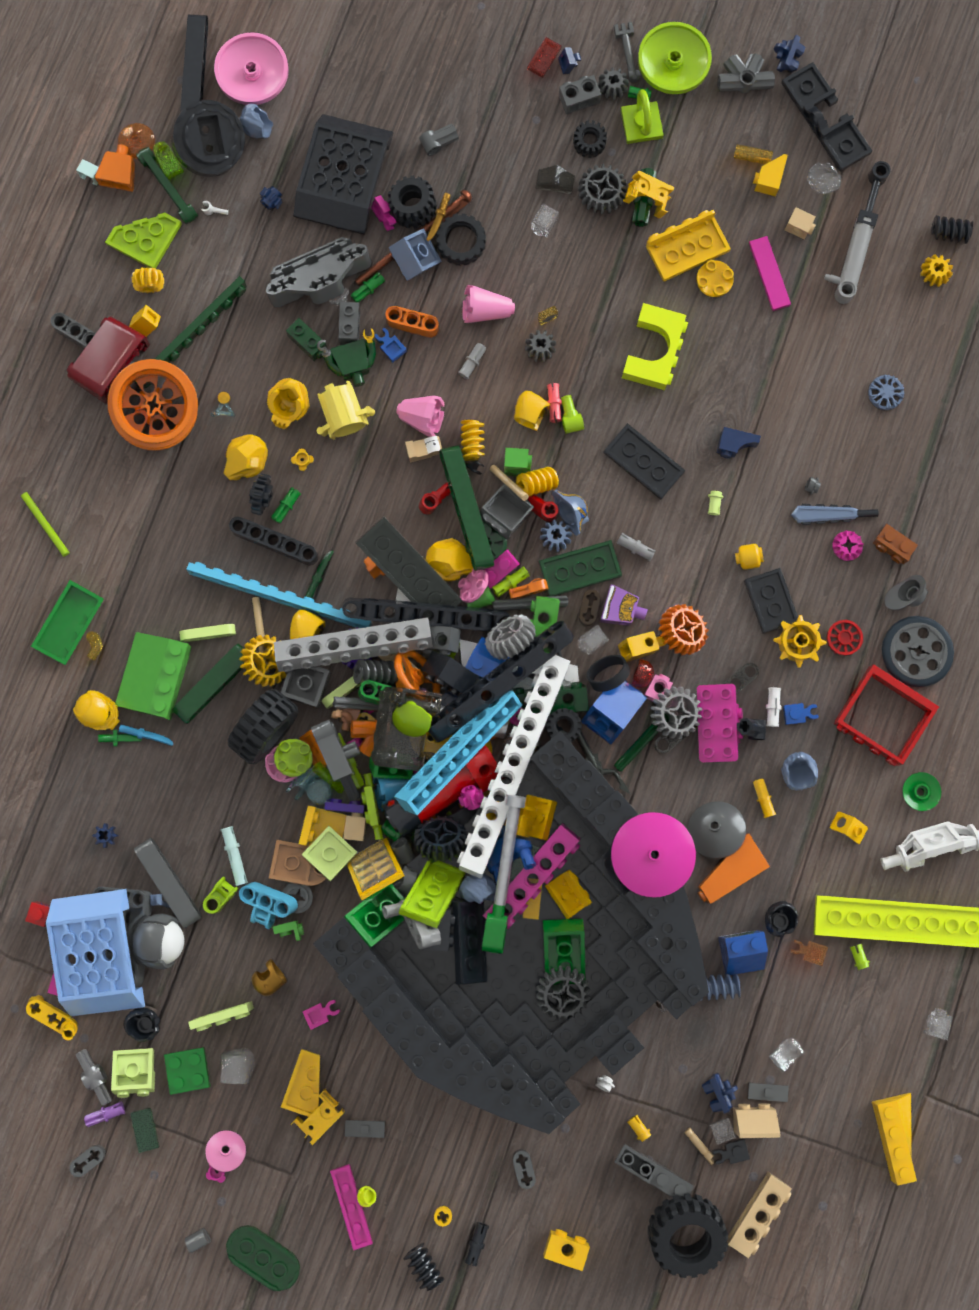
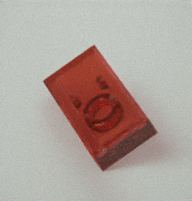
M546 37L527 66V69L543 78L560 52L562 45Z

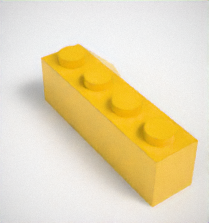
M911 1093L872 1101L891 1181L897 1186L917 1181L911 1152Z

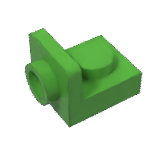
M298 920L273 926L274 934L279 933L280 937L292 934L291 930H294L296 941L302 940V935H304L302 923L299 924Z

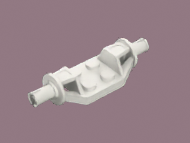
M944 822L913 831L901 845L896 846L895 855L880 859L881 865L884 870L900 865L907 872L910 868L923 866L925 859L936 857L940 854L956 850L960 854L974 849L978 851L979 830H976L973 824L965 827L951 822ZM912 847L913 853L907 856L906 852Z

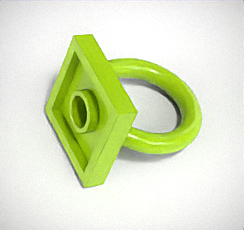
M641 89L637 94V104L621 107L627 144L663 139L664 136L657 101L649 102L647 92Z

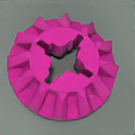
M846 530L834 538L832 546L838 558L851 561L862 553L864 543H862L861 536ZM847 538L850 544H855L850 548V551L847 547L842 546L847 542Z

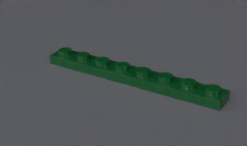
M239 276L155 359L168 363L174 362L184 348L187 349L192 345L193 339L197 335L200 336L206 331L207 325L214 323L224 309L227 310L231 307L232 301L237 296L240 297L245 293L247 287L245 280ZM147 383L144 387H149L151 383Z

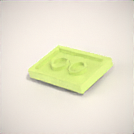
M250 1001L195 1018L188 1022L190 1030L196 1028L197 1032L211 1027V1023L214 1022L216 1026L231 1021L230 1017L235 1016L236 1020L250 1015L249 1011L254 1009L253 1003Z

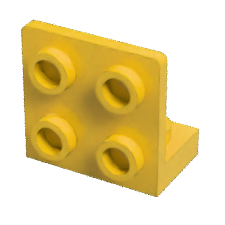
M308 806L299 844L310 846L328 826L343 838L346 815Z

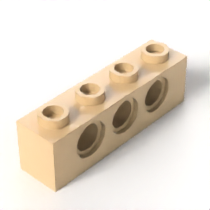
M767 1172L729 1233L728 1245L747 1258L751 1254L754 1255L759 1248L758 1243L760 1239L768 1234L770 1223L778 1218L781 1212V1205L789 1200L792 1188L770 1172ZM769 1194H775V1200L772 1203L766 1202ZM759 1211L765 1213L762 1220H756L755 1218ZM747 1229H754V1234L751 1237H745Z

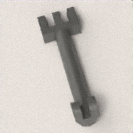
M628 22L627 30L625 23H621V31H619L618 24L613 25L615 38H622L629 81L635 83L640 79V70L635 69L629 36L634 35L632 22Z

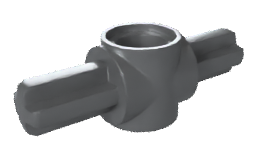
M86 1049L81 1050L76 1054L84 1070L81 1074V1080L88 1090L94 1089L101 1105H106L112 1101V1097L104 1084L108 1079L106 1072L100 1064L94 1065Z

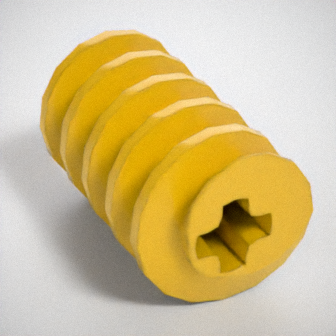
M462 420L461 424L463 426H461V431L464 433L461 434L463 439L461 446L464 448L461 449V452L464 454L463 459L464 461H477L480 457L485 456V453L479 452V450L485 448L484 445L479 444V442L485 441L484 438L479 437V435L485 433V431L479 430L485 424L477 420Z
M545 467L519 474L516 478V484L528 496H532L533 494L555 490L559 485V479L553 468Z

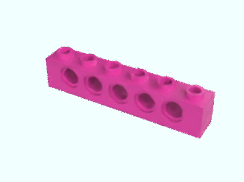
M564 823L558 827L534 855L533 858L537 865L529 870L523 868L509 884L506 904H510L513 911L511 913H504L505 916H508L507 930L515 922L513 917L517 913L521 915L528 907L526 902L530 898L534 900L541 892L539 887L543 883L547 885L554 877L552 872L556 867L561 869L568 861L565 857L569 852L574 854L581 846L578 843L581 838ZM557 843L563 844L565 851L557 853L554 845ZM544 858L549 859L552 866L544 868L541 860ZM532 873L536 874L539 878V881L537 883H531L528 879V875ZM516 889H523L526 896L524 898L517 897ZM493 904L483 915L485 918H487L488 913H492Z

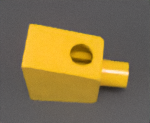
M654 631L626 638L618 644L621 656L625 658L626 662L652 655L659 650V647L666 644H663L664 638L660 637V635L655 636Z

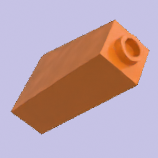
M749 833L746 834L739 850L731 856L723 858L698 886L700 890L698 895L703 902L707 901L708 904L715 902L770 867Z

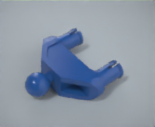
M504 825L487 864L488 871L493 874L496 885L505 832ZM516 837L512 862L521 857L525 870L532 869L537 865L531 852L532 843L530 840Z

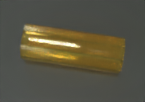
M738 144L734 153V159L760 164L771 162L773 151Z

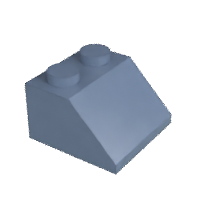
M424 228L388 247L407 281L442 262L432 242L426 240L428 235Z

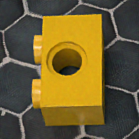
M550 1230L543 1253L544 1258L583 1271L590 1249L589 1243L586 1242L587 1240L580 1236H575V1238L567 1236L568 1233L563 1230ZM565 1244H570L573 1248L571 1252L564 1253L562 1247Z

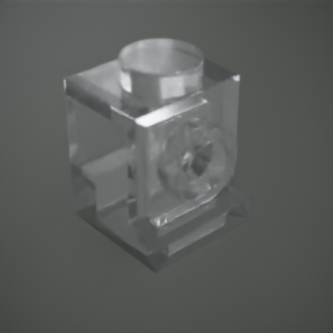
M935 1008V1011H932L931 1015L927 1018L928 1030L924 1029L923 1033L948 1040L953 1017L946 1015V1010Z

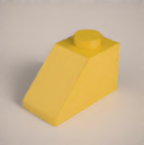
M783 154L763 165L759 173L756 172L753 184H756L754 191L776 197L788 155Z

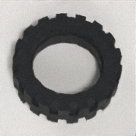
M464 213L462 215L454 214L453 217H447L445 222L440 224L437 231V248L441 256L447 259V262L451 264L453 262L458 266H461V264L469 265L470 262L477 261V258L483 254L486 243L485 230L481 226V222L475 220V217L471 215L469 217ZM456 227H467L475 233L477 238L476 244L470 251L464 253L455 252L447 246L446 236L448 232Z

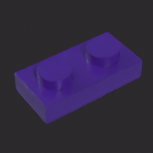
M330 799V802H325V810L365 814V806L361 805V801H350L349 804H344L341 799Z

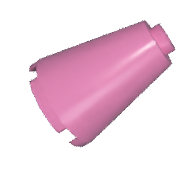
M473 285L466 286L464 295L467 296L463 300L462 307L464 323L509 318L511 314H514L515 303H512V299Z

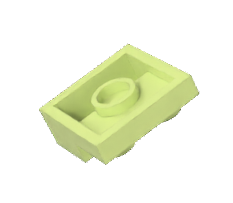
M154 1049L113 1051L111 1091L117 1094L119 1098H127L130 1093H137V1096L145 1097L149 1096V1092H154Z

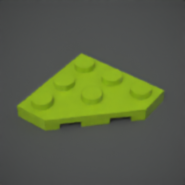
M167 213L158 214L157 217L150 219L144 218L133 221L132 224L115 226L105 243L107 246L149 268H156L180 229L182 222Z

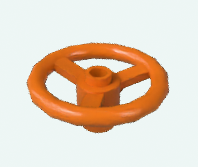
M414 650L406 653H397L394 658V668L398 677V681H396L398 691L402 694L409 693L420 702L436 701L440 695V685L436 682H430L425 678L426 674H423L420 669L412 667L408 657L419 662L422 667L426 659ZM402 663H403V665H404V667H405V669H406V672H405V673H404L403 668H402ZM423 683H432L433 690L431 695L420 693L419 686Z

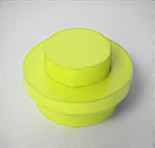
M369 1186L361 1187L357 1194L358 1203L362 1207H370L376 1201L375 1190Z

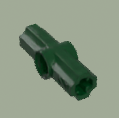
M641 169V172L656 178V171L653 169ZM639 196L634 199L635 208L632 224L643 227L648 225L653 199L647 196Z

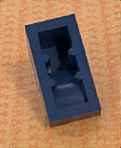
M724 427L721 431L716 453L721 454L720 456L724 458H735L738 451L743 448H756L761 436Z

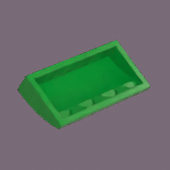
M69 580L31 647L66 665L104 598Z

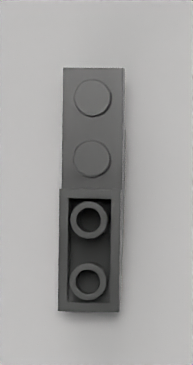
M624 1144L614 1161L671 1197L677 1194L679 1197L684 1196V1193H691L694 1188L692 1184L677 1176L676 1173Z

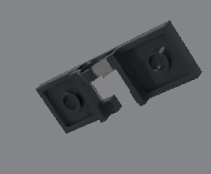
M814 62L782 79L781 84L840 172L872 153V149L854 124L853 115L844 114L839 117L837 124L829 128L822 112L818 107H815L823 101L831 107L837 103L838 98L835 95L836 89L830 88Z

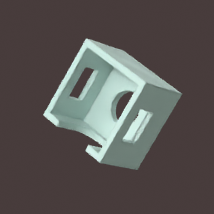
M82 159L76 171L80 178L84 180L87 176L92 178L93 184L97 186L98 182L95 179V175L99 167Z

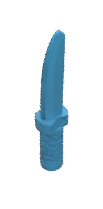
M120 725L119 732L137 736L139 739L143 737L173 746V742L162 735L145 731L143 728L137 729Z

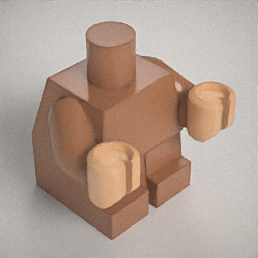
M337 709L332 711L331 718H340L339 722L343 723L341 730L349 731L351 720H357L360 710Z

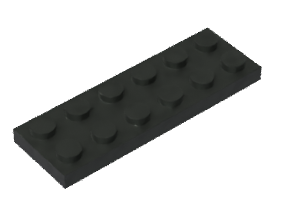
M384 516L356 541V544L411 602L457 606L463 601ZM427 610L423 615L426 618H431L433 612Z

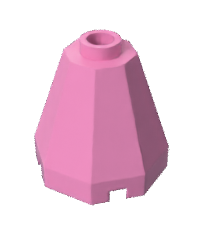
M438 396L405 399L401 404H398L397 414L400 420L429 437L436 436L434 432L438 433L440 431L444 417V411H441V407H444V401Z

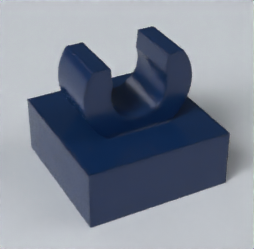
M571 47L564 48L558 57L562 73L570 74L572 69L578 66L577 61H581L580 54H573Z

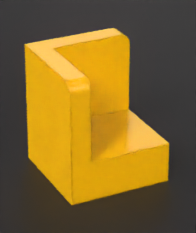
M145 305L132 317L129 327L147 337L157 328L161 316Z

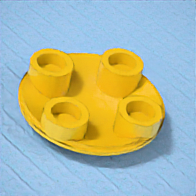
M709 260L698 270L696 277L697 285L707 296H723L729 292L733 285V270L724 262Z

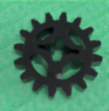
M261 473L257 481L253 482L249 493L252 514L262 515L265 507H269L273 496V485H270V475Z

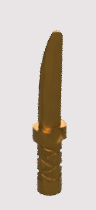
M444 193L439 209L437 208L435 212L436 218L426 239L427 241H430L435 236L443 217L446 215V207L451 198V195L448 193Z

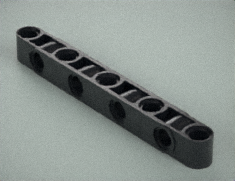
M351 597L345 599L342 603L343 614L348 618L397 623L424 618L423 613L430 610L433 612L432 617L428 618L430 626L492 631L491 629L496 627L497 623L499 624L501 618L511 617L506 611L487 608ZM348 604L356 605V609L353 612L347 611L345 608ZM387 607L395 609L392 615H386L384 610ZM464 614L471 615L470 620L467 622L461 621V617Z
M561 620L551 625L540 635L536 636L533 642L529 643L530 646L526 647L524 651L519 652L518 655L516 654L512 658L506 659L434 715L428 732L435 742L445 740L570 644L574 639V635L565 622ZM549 642L548 647L543 649L544 645ZM518 666V669L515 672H512L514 667ZM487 690V693L481 696L482 692ZM456 714V717L453 720H450V717Z

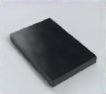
M781 568L744 580L762 634L782 628V621L788 624L797 622L798 615Z

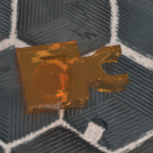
M794 940V943L800 946V950H791V953L805 954L804 961L823 966L828 947L811 941L808 942L807 946H804L800 941Z

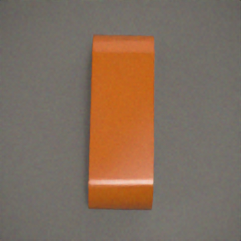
M391 306L386 310V321L391 328L431 338L435 337L439 332L438 320L432 315L398 306ZM396 314L399 318L392 320L390 316ZM415 319L417 323L410 325L408 321ZM434 324L435 327L433 329H427L426 325Z

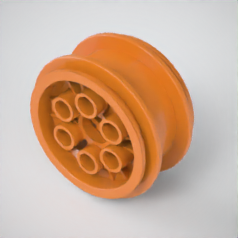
M156 359L141 360L125 367L112 382L108 394V412L117 432L130 444L145 450H164L177 445L191 432L198 412L197 394L188 376L175 365ZM158 376L166 379L161 389L157 387ZM135 381L142 390L139 393L130 387ZM147 383H151L155 389L153 392L147 393L144 391V386ZM169 389L173 392V396L170 399H165L162 396V392ZM132 396H138L141 399L138 405L130 404ZM183 397L184 404H172L173 400ZM154 398H156L158 408L155 407L150 414L151 410L148 403H152ZM169 408H175L178 413L177 416L171 418L166 412ZM123 409H135L134 413L124 416ZM136 415H143L145 417L144 423L136 424L134 422ZM159 420L164 424L161 430H155L152 427L155 421ZM170 420L176 426L170 430L165 421ZM146 424L150 425L149 435L142 433Z

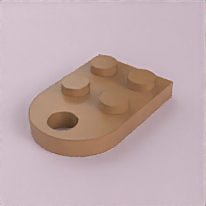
M276 840L269 879L304 886H317L327 878L317 873L315 867L302 856V853L309 846Z

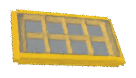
M387 838L381 839L360 851L347 864L361 900L366 899L405 876Z

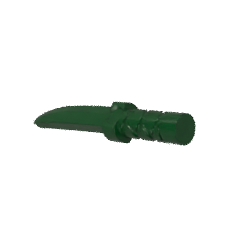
M333 550L326 554L315 575L312 576V582L305 597L313 598L316 588L322 582L321 577L334 554Z

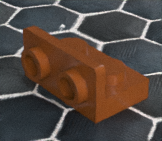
M888 524L883 527L873 542L877 550L892 556L893 561L903 565L910 560V556L918 546Z

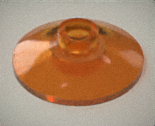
M133 123L122 129L118 137V144L127 146L129 148L127 155L138 159L136 154L141 149L149 147L151 151L153 150L155 136L148 126L141 123ZM138 136V139H132L133 137Z

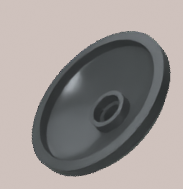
M715 801L702 805L692 814L688 823V832L693 839L695 850L708 858L721 859L731 856L742 846L746 837V823L740 811L733 805ZM718 824V828L712 829V825Z

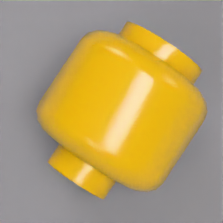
M757 544L742 545L739 547V553H735L736 563L741 564V568L744 570L758 568L761 562H764L762 547L759 548Z

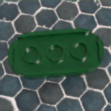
M241 1226L235 1229L229 1236L226 1243L227 1255L231 1263L272 1291L287 1290L296 1283L300 1273V1264L293 1252L254 1226Z

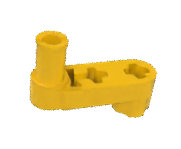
M40 995L32 996L28 1000L26 1012L29 1016L62 1034L63 1039H73L78 1030V1023L75 1019L44 1001V998ZM35 1003L40 1004L39 1008L37 1007V1009H33L32 1007L33 1005H35ZM48 1014H57L56 1019L60 1021L62 1017L65 1018L62 1021L61 1027H58L59 1022L57 1020H52V1022L49 1021Z

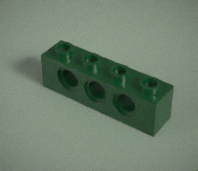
M572 682L568 686H563L562 684L550 714L557 709L563 708L571 709L573 712L589 711L586 685L582 684V682ZM534 686L532 689L524 690L523 687L513 688V692L522 703L521 707L524 710L527 705L524 703L528 691H533ZM544 690L538 691L540 696L548 695ZM566 693L573 695L569 701H564L562 698ZM537 707L531 708V711L535 714L541 712Z

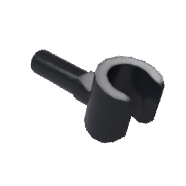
M477 461L472 463L465 462L466 467L470 468L472 472L478 475L482 474L477 471V468L479 466L484 467L483 464Z

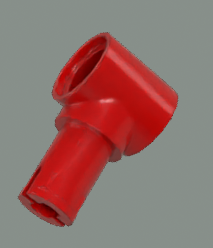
M448 482L438 490L427 493L422 497L419 509L423 514L433 513L436 507L442 503V500L451 494L450 489H448ZM424 501L432 502L433 506H426Z

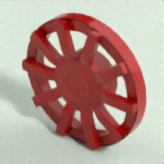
M840 620L829 628L827 643L834 653L844 656L851 655L860 649L863 643V633L855 622ZM844 623L850 624L847 630H845ZM841 624L842 631H840L836 627V625ZM854 626L857 631L852 633L850 630ZM832 629H834L838 634H831ZM859 634V639H854L853 636ZM830 637L837 638V640L831 642ZM852 641H853V642H858V645H857L856 648H855V647L853 646V644L851 643ZM839 643L837 649L833 646V644ZM842 645H844V652L839 651ZM847 645H849L853 649V651L848 652Z

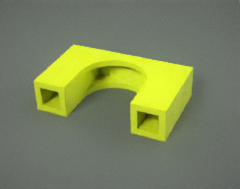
M643 303L637 327L662 335L667 342L668 352L664 357L655 361H648L628 355L622 378L665 390L667 385H671L673 374H670L671 368L676 367L678 357L675 354L677 350L681 349L683 339H680L681 333L686 332L688 322H685L686 315Z

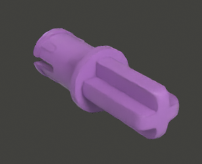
M122 1101L106 1108L103 1106L101 1110L86 1115L84 1117L86 1126L90 1127L103 1121L109 1122V1119L125 1114Z

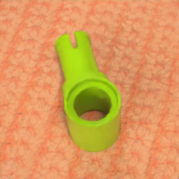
M563 396L561 398L564 409L562 423L565 434L584 430L581 413L578 414V411L575 410L572 396Z

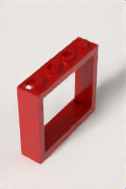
M873 664L869 666L833 724L837 726L836 729L841 733H848L853 736V740L860 745L864 743L870 747L869 751L873 754L884 756L886 758L885 761L890 765L900 766L906 761L939 706ZM871 677L925 711L898 756L843 721Z

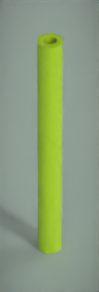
M27 492L21 495L23 501L62 556H67L70 553L29 494Z

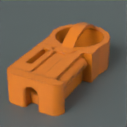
M538 578L532 580L527 585L509 589L511 599H519L544 592L549 588L546 579Z

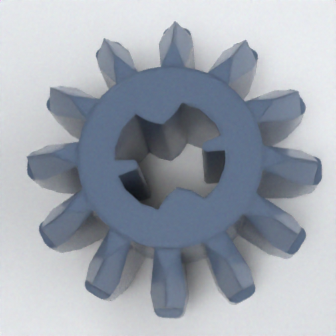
M553 520L552 526L547 522L545 524L546 528H541V532L544 535L540 536V540H546L542 544L543 547L550 545L549 551H552L553 547H555L556 552H559V546H561L565 550L567 548L566 544L571 543L568 537L572 536V532H566L569 529V525L562 527V520L559 525L556 524V520ZM555 532L559 533L560 539L558 537L557 540L553 539V534L555 535Z

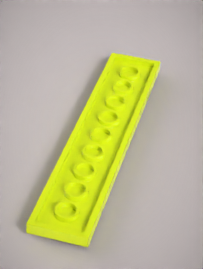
M816 895L814 935L979 948V908Z

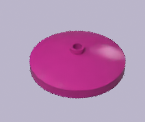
M644 813L631 818L618 830L612 843L611 861L616 876L626 888L641 896L662 897L674 893L688 881L695 866L696 850L690 833L682 823L666 814ZM652 851L658 852L656 859L651 857Z

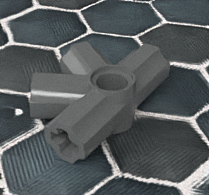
M756 53L750 54L744 65L736 54L724 62L723 66L728 71V74H718L717 87L719 92L739 91L741 93H748L751 90L773 89L775 75L773 71L759 72L764 63L761 55Z

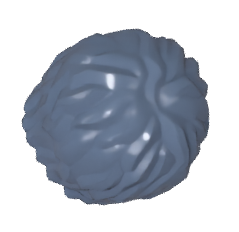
M250 103L246 105L239 117L244 133L252 138L266 139L270 137L273 122L268 119L266 112L258 108L257 104Z
M795 752L784 760L781 771L789 789L795 791L811 788L817 783L818 768L815 760L810 755L804 752Z
M470 874L459 887L460 897L468 902L475 901L481 904L483 900L494 901L496 885L493 879L486 874H483L481 879Z

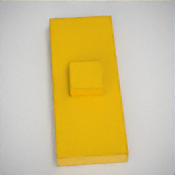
M528 878L531 883L539 881V879ZM541 892L534 900L530 898L526 902L528 907L523 912V918L539 920Z

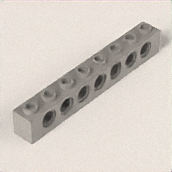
M428 618L274 642L275 662L279 672H289L301 668L308 669L319 665L327 666L332 663H345L351 660L387 656L394 653H406L413 650H425L433 647Z

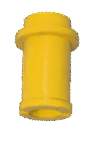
M638 1115L633 1116L627 1121L638 1136L637 1139H640L641 1142L651 1136L650 1129L644 1126Z

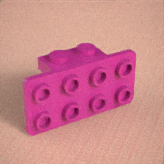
M734 684L699 685L697 687V700L700 703L697 707L703 709L698 711V715L702 716L701 719H698L700 724L698 726L699 760L703 763L737 761L738 743H740V739H743V735L737 730V723L740 722L739 719L743 718L742 708H739V705L736 703V686Z

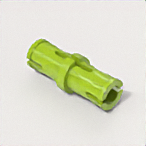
M523 566L515 573L505 576V579L493 586L492 590L497 597H500L509 589L516 588L517 584L530 577V575Z

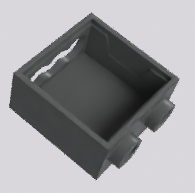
M503 484L482 507L480 515L486 524L508 540L529 517L534 506L528 500L523 501L506 484Z

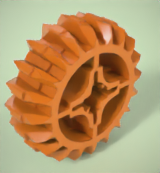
M678 604L670 607L662 614V619L658 622L661 625L658 630L662 632L660 637L665 639L663 644L669 645L668 650L674 649V653H680L681 656L686 654L692 655L706 644L705 641L708 638L706 633L709 630L705 628L707 622H703V616L698 615V610L693 611L692 606L687 607L686 604L681 606Z

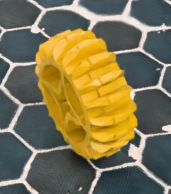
M258 635L256 639L252 638L250 643L247 642L244 645L246 649L241 650L244 656L240 657L239 660L244 662V664L240 665V668L246 669L243 675H250L248 681L255 679V685L261 683L262 687L267 685L273 686L275 683H280L282 681L281 678L284 679L287 676L284 671H278L275 662L274 642H276V637L274 636L270 639L269 635L264 637ZM259 646L267 647L263 653L254 652ZM268 668L276 669L273 675H265V671Z

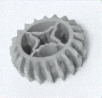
M522 614L508 617L506 620H502L501 623H497V626L492 628V631L487 634L488 637L485 639L486 648L491 656L498 660H506L508 657L512 658L530 646V642H533L536 635L535 626L527 616Z
M672 686L670 690L665 688L663 690L664 694H657L659 700H653L656 707L651 706V710H655V714L650 716L651 718H656V720L652 724L658 725L656 730L659 732L663 731V736L669 735V738L673 739L675 737L681 739L683 735L687 737L689 736V731H695L694 725H700L696 721L697 718H702L701 715H698V711L703 709L697 707L700 701L694 700L696 695L690 694L689 689L684 690L683 687L676 688L675 686ZM674 698L672 704L666 708L665 706L668 701ZM683 700L686 702L688 706V711H686L684 708ZM670 710H678V712L683 714L674 715V713L670 712ZM664 714L668 716L670 726L667 724ZM687 717L686 722L682 726L678 727V725L681 724L682 719Z

